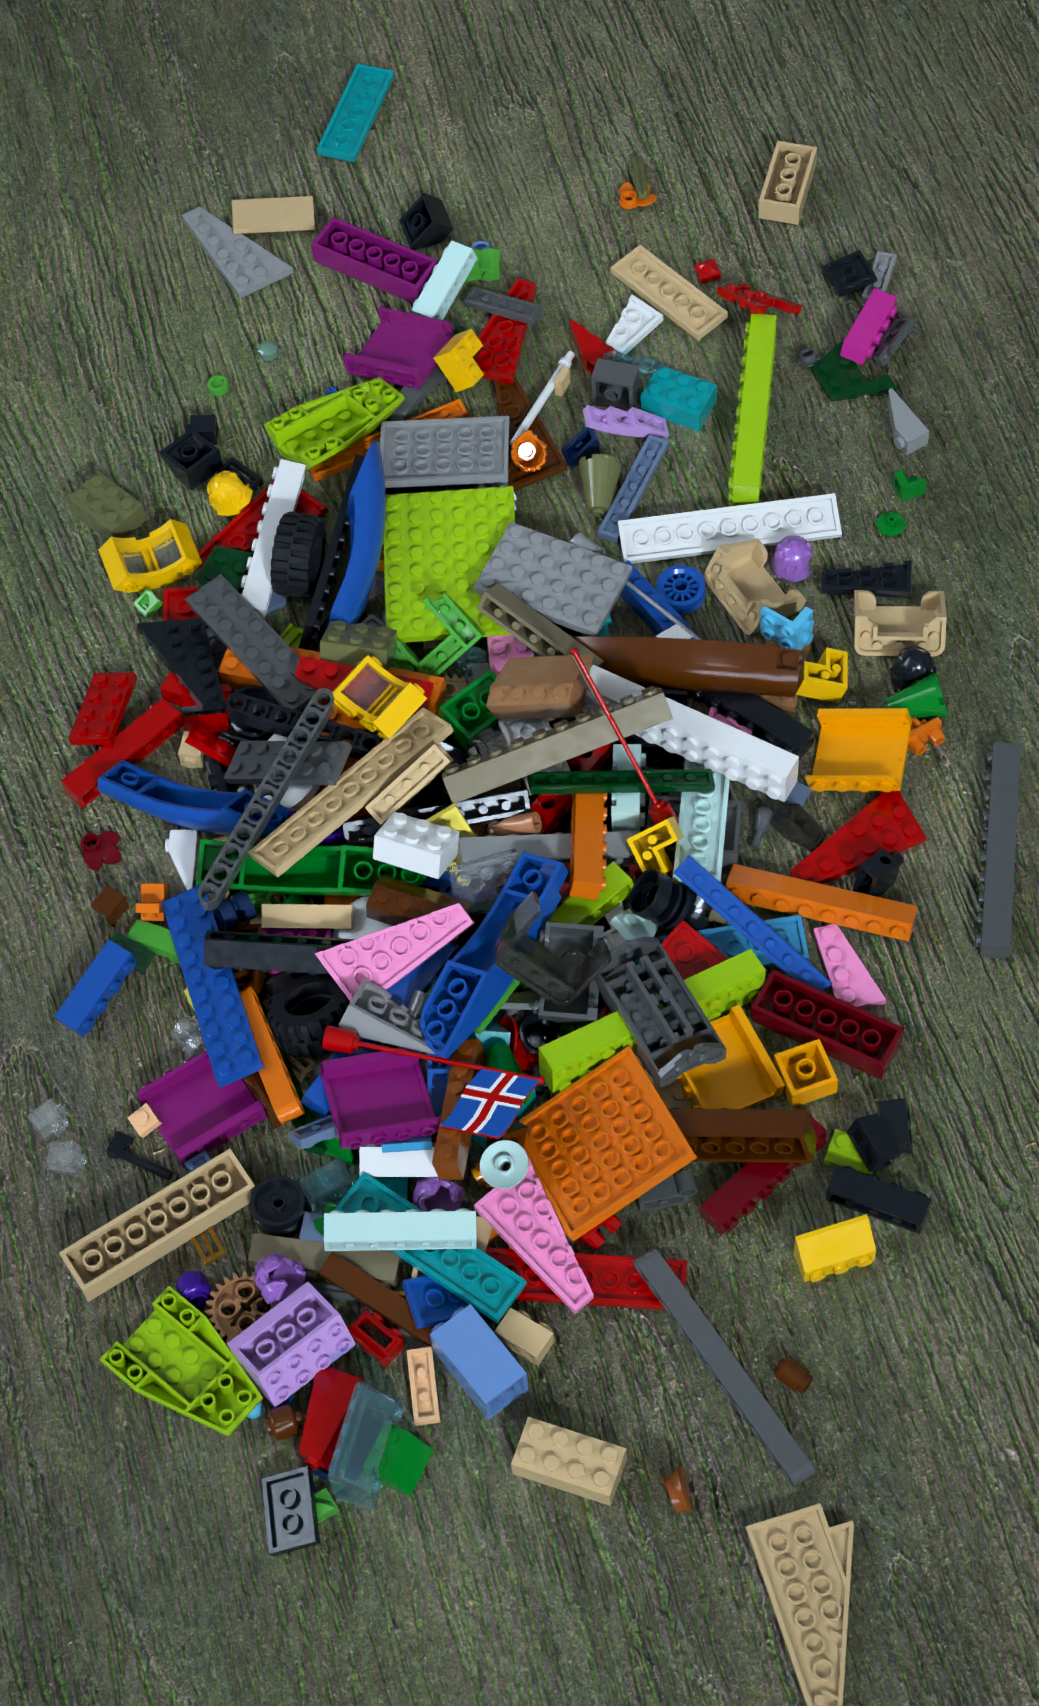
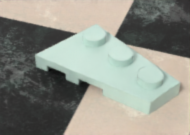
M630 908L616 915L610 921L614 928L626 940L630 941L636 938L654 937L659 926L652 923L651 920H645L633 914Z

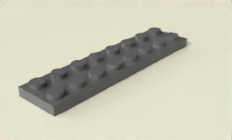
M219 574L185 599L188 606L281 706L300 711L308 705L316 691L295 680L299 656L222 574Z

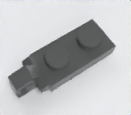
M913 317L894 319L888 330L884 333L880 344L876 345L877 351L873 358L878 366H885L890 361V356L899 349L900 344L916 323Z

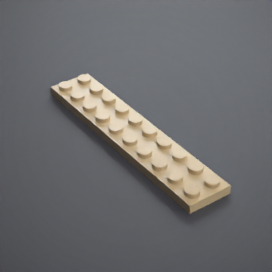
M423 707L407 720L390 739H384L339 777L336 785L327 786L248 852L251 858L276 877H279L388 787L432 745H438L445 740L446 737L454 732L452 726Z

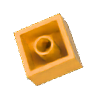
M820 1039L774 1054V1066L785 1084L783 1090L791 1108L837 1093L838 1079Z

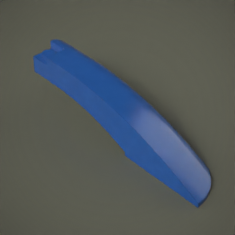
M377 440L371 443L349 495L345 514L349 517L350 522L349 563L345 578L330 612L328 626L331 621L337 620L350 624H359L376 577L386 519L385 476L379 441Z
M121 760L98 778V791L108 797L161 820L193 830L224 836L231 835L255 794L246 789L241 792H222L181 784L158 776L125 760ZM262 798L263 801H270L267 798ZM279 804L259 838H266L288 819V811L294 810ZM253 815L250 819L258 821L261 819V816ZM243 834L240 836L244 838H250V836L247 834Z
M522 851L504 888L485 919L455 957L446 962L425 1002L420 1019V1028L423 1032L424 1041L438 1056L447 1059L472 1034L518 975L540 939L541 929L546 928V922H549L561 899L559 890L569 873L563 863Z

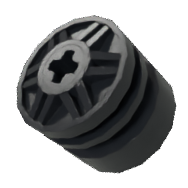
M650 868L644 871L633 885L629 898V907L633 914L645 920H651L652 923L664 929H672L678 926L688 913L692 899L691 888L676 878H670L667 874Z

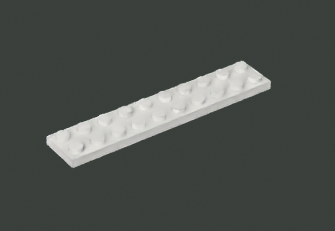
M835 493L618 521L623 563L629 560L632 564L713 554L719 545L759 539L765 547L776 546L782 539L790 535L804 537L807 541L839 538L842 536Z

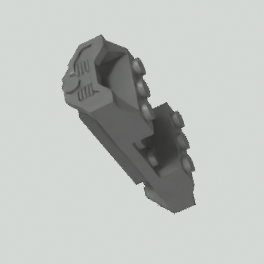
M657 937L626 940L612 951L605 953L592 965V976L596 981L603 1000L611 1013L617 1011L637 1043V1056L648 1074L658 1083L660 1088L671 1084L682 1073L702 1064H715L726 1059V1047ZM640 957L639 965L635 966V963L631 960ZM626 963L625 975L607 982L606 976L617 966ZM662 1003L664 1008L659 1010L657 1006Z

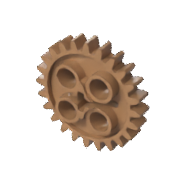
M243 1271L242 1278H238L237 1274L233 1273L232 1281L224 1277L225 1285L222 1286L217 1283V1292L210 1291V1298L212 1300L206 1301V1306L209 1308L205 1311L206 1317L209 1318L208 1320L222 1340L226 1339L227 1347L228 1342L244 1331L241 1329L242 1326L246 1324L252 1325L266 1314L258 1311L261 1307H269L270 1310L275 1307L274 1304H267L262 1296V1291L256 1286L254 1281L255 1271L251 1277H247L246 1271ZM245 1291L252 1293L246 1298L240 1296ZM227 1309H232L235 1311L232 1315L229 1316L223 1314V1312Z

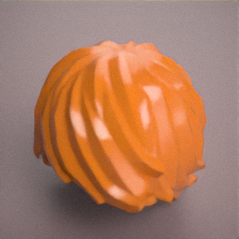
M527 430L517 437L511 447L513 463L521 471L525 472L540 470L541 466L546 463L547 445L542 440H539L538 436L534 435L531 430Z

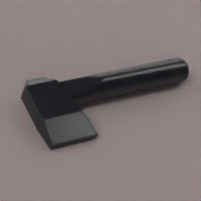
M119 1131L116 1132L107 1148L108 1157L113 1159L121 1158L166 1180L172 1178V1171L127 1151L134 1138Z

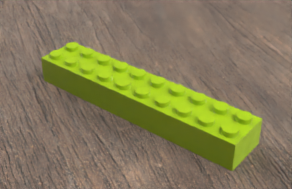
M751 314L750 322H746L745 335L749 336H746V339H744L742 368L745 369H742L740 374V385L743 386H740L738 393V402L742 403L738 404L736 419L740 420H737V423H735V441H733L731 476H729L728 502H732V506L760 502L776 345L777 315Z
M749 949L685 979L684 982L709 1022L730 1012L731 1007L739 1004L743 1006L750 1002L754 1003L765 984L766 970L752 949ZM662 1003L657 1006L659 1010L664 1008ZM616 1011L539 1047V1073L544 1076L545 1083L554 1095L578 1081L627 1046H630L636 1054L637 1043Z

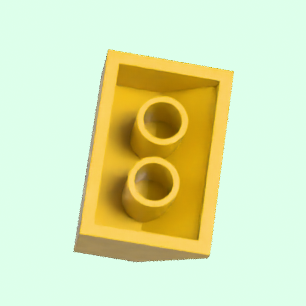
M867 1214L795 1236L794 1258L804 1282L810 1280L811 1282H817L829 1274L835 1273L839 1275L855 1266H868L876 1257V1247Z

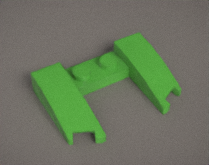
M447 593L442 594L443 599L432 602L430 597L425 598L423 603L451 634L422 660L397 636L396 655L391 666L439 676L479 641L485 633Z

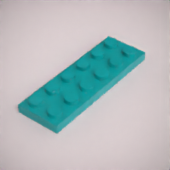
M357 63L317 147V155L356 162L395 77L394 71Z

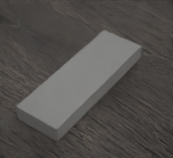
M877 251L872 265V270L877 276V282L865 286L861 302H867L874 288L887 292L897 261L896 254Z

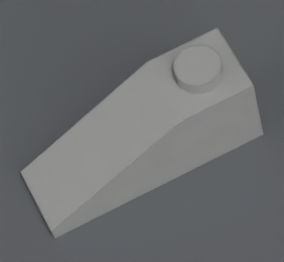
M892 388L889 389L887 405L894 443L907 456L928 444L929 430Z

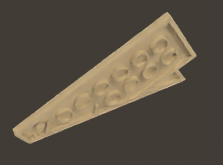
M821 1503L746 1526L745 1530L806 1706H843L854 1531L853 1520L829 1528Z

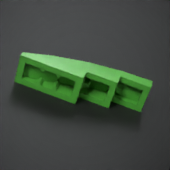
M136 920L125 939L130 944L146 947L150 953L168 957L172 963L180 965L170 930L155 924Z

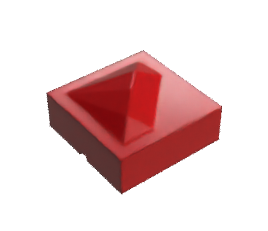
M714 258L694 264V269L701 284L721 278V272Z

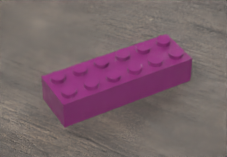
M334 217L330 219L311 244L314 262L412 303L419 298L424 284L432 275L434 266L438 264V260Z

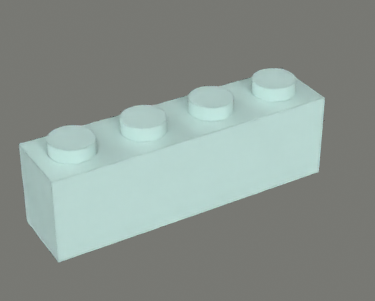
M451 240L449 246L444 249L441 260L434 266L430 279L424 284L419 298L414 301L412 307L414 314L439 320L444 319L478 259L472 248Z

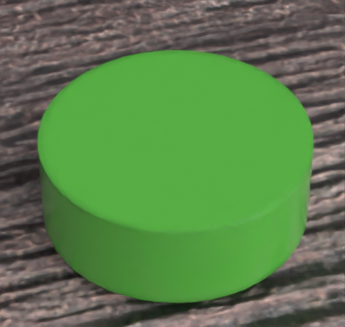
M215 375L207 382L208 390L214 396H222L229 390L228 380L222 375Z

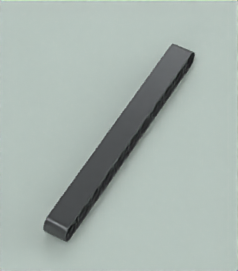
M319 689L312 696L198 889V899L203 909L208 911L214 910L222 902L248 858V852L255 846L334 712V695L329 689ZM321 700L329 701L326 705L319 704ZM310 719L318 720L315 724H309L307 721ZM299 738L307 739V741L304 743L296 742V740ZM288 757H294L296 759L291 763L284 761ZM277 776L284 777V780L281 782H275L273 779ZM266 795H270L273 797V799L270 801L262 800V798ZM253 815L261 816V819L258 821H252L250 818ZM243 834H247L250 836V838L245 841L238 839ZM230 854L238 855V858L235 860L227 859ZM223 873L227 875L223 880L215 879L218 874ZM208 893L215 895L211 900L203 898Z
M653 1247L634 1259L633 1264L640 1276L791 1486L796 1487L815 1474L816 1471L810 1460L659 1251Z

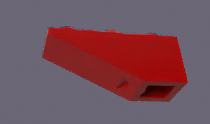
M572 319L569 321L570 335L586 371L593 374L598 358L617 362V352L613 347L603 343L597 335L588 332L582 324H578Z
M169 672L160 687L163 698L182 707L198 706L190 697L188 689L185 686L182 687L179 683V678L176 674ZM220 683L226 703L227 697L234 693L233 688L226 683Z

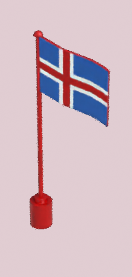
M327 1025L324 1032L322 1048L325 1050L353 1055L354 1050L358 1051L359 1047H365L480 1070L466 1086L453 1112L439 1125L440 1128L499 1139L512 1125L525 1099L538 1084L542 1085L545 1082V1078L542 1075L536 1077L361 1042V1037L357 1036L356 1030Z

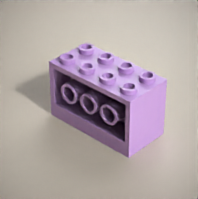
M306 1282L233 1338L227 1345L252 1383L274 1407H277L314 1378L318 1371L326 1369L355 1346L356 1343L341 1315L309 1282Z

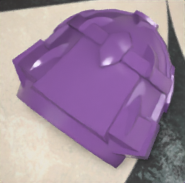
M787 536L776 545L777 548L770 559L772 569L778 578H784L791 582L807 579L810 573L813 572L810 566H808V562L812 557V546L804 537Z
M438 1177L421 1178L416 1183L414 1189L413 1204L423 1212H430L433 1209L456 1211L464 1203V1188L454 1182L452 1183L450 1180H439Z
M278 1252L265 1258L262 1257L257 1262L254 1281L259 1290L262 1291V1296L267 1304L278 1305L304 1285L306 1280L305 1265L301 1261L292 1262L282 1253Z

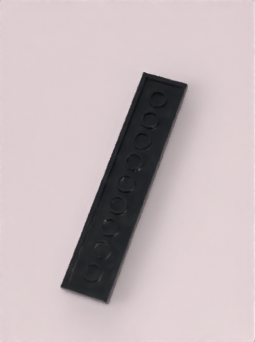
M356 454L298 647L300 649L307 650L309 643L314 644L349 525V517L345 514L350 492L363 463L364 456Z

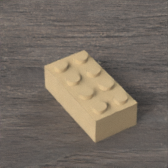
M777 141L759 199L758 218L799 225L817 164V147Z
M528 1417L511 1462V1468L514 1475L611 1506L627 1460V1450L624 1447Z

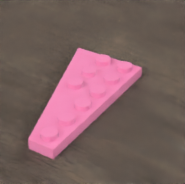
M457 903L314 954L351 1002L363 979L387 991L474 924V921L462 905Z
M528 1159V1172L518 1185L509 1189L493 1188L474 1204V1209L565 1305L576 1314L594 1298V1294L574 1256L571 1245H569L553 1207L545 1195L542 1184L536 1176L530 1159Z

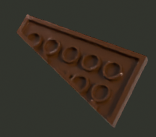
M516 376L513 385L495 381L499 416H509L508 486H513V490L516 491L567 471L564 459L538 415L528 430H531L534 435L538 436L539 440H542L547 445L546 463L541 466L540 470H535V472L521 471L519 467H516L511 458L512 446L510 441L533 406Z

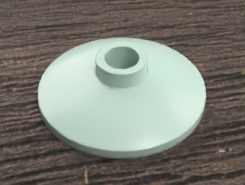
M502 1140L491 1144L484 1151L480 1159V1172L483 1179L490 1186L497 1189H509L518 1185L525 1178L529 1168V1160L525 1150L516 1142ZM504 1164H510L509 1170H502Z

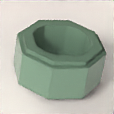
M264 340L258 344V356L263 361H272L278 357V345L273 340Z

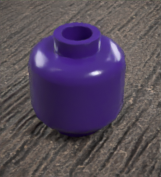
M187 1271L176 1282V1291L194 1307L200 1308L210 1299L211 1287L204 1273L200 1271Z

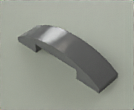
M437 364L420 389L404 386L400 390L405 399L387 418L388 421L409 420L414 415L413 409L437 385L442 387L448 381Z

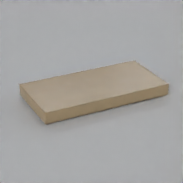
M313 196L232 200L233 234L315 230Z

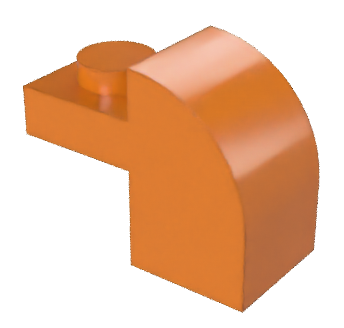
M169 883L141 884V902L136 903V913H141V921L166 920L162 907L163 903L161 902L169 899Z

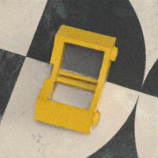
M173 519L150 532L149 537L136 540L135 537L117 538L111 536L98 550L113 590L125 593L141 592L146 588L153 590L167 586L194 573L195 569L202 564L187 524Z
M369 655L365 656L332 691L334 704L349 717L357 716L361 719L358 722L361 726L372 733L376 730L379 731L377 733L378 736L384 739H390L427 699L423 695L425 693L419 685L396 678L382 668V663L376 657H370Z

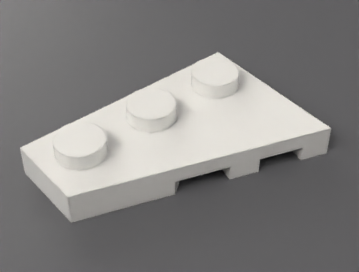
M631 294L629 303L623 309L621 318L615 324L606 341V345L613 347L617 352V356L623 358L663 321V315Z

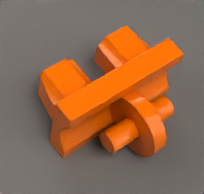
M916 717L911 718L912 726L908 750L919 756L927 749L924 742L930 740L934 746L944 743L945 735L941 730L942 721L939 717L929 722L925 719L919 721Z

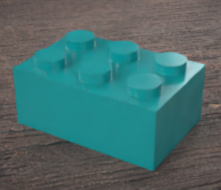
M658 365L641 394V410L700 432L717 402V385Z

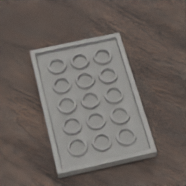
M509 416L381 422L380 451L384 468L385 487L508 482Z
M510 522L476 581L473 593L483 596L486 590L500 584L549 621L594 637L598 636L632 573L633 566Z

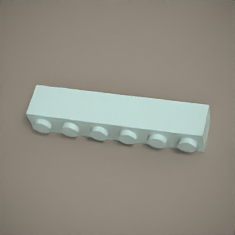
M461 1208L456 1211L433 1209L430 1212H420L416 1209H410L405 1212L382 1210L381 1212L370 1213L367 1210H358L355 1213H344L343 1211L335 1210L330 1213H324L325 1251L476 1249V1211Z

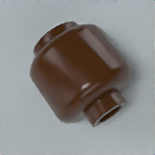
M292 1404L271 1408L268 1411V1416L264 1417L269 1437L274 1436L277 1441L297 1436L300 1431L299 1426L304 1425L300 1410L295 1411Z

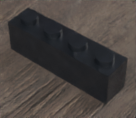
M836 1165L826 1190V1201L862 1214H867L917 1234L921 1233L931 1205V1198H928L922 1192H911L897 1183L889 1184L881 1181L875 1175L861 1174L850 1166L842 1167Z

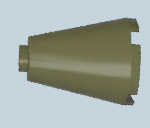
M592 454L591 459L586 460V456L579 460V471L587 511L593 517H604L612 504L622 469V462H616V457L611 455Z

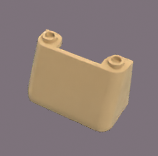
M759 539L719 545L705 570L704 576L709 588L741 630L747 635L760 632V609L763 606L787 618L800 611L807 601L802 593L796 589L788 591L785 595L763 567L766 563L768 552Z
M854 590V647L858 654L863 656H898L902 649L912 646L926 649L932 657L942 654L945 649L947 622L944 591H928L922 596L921 606H876V597L872 592Z

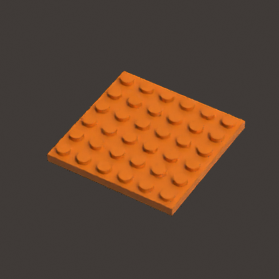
M627 1046L519 1120L520 1123L527 1126L524 1150L533 1165L537 1178H539L545 1195L572 1241H575L698 1158L630 1046Z

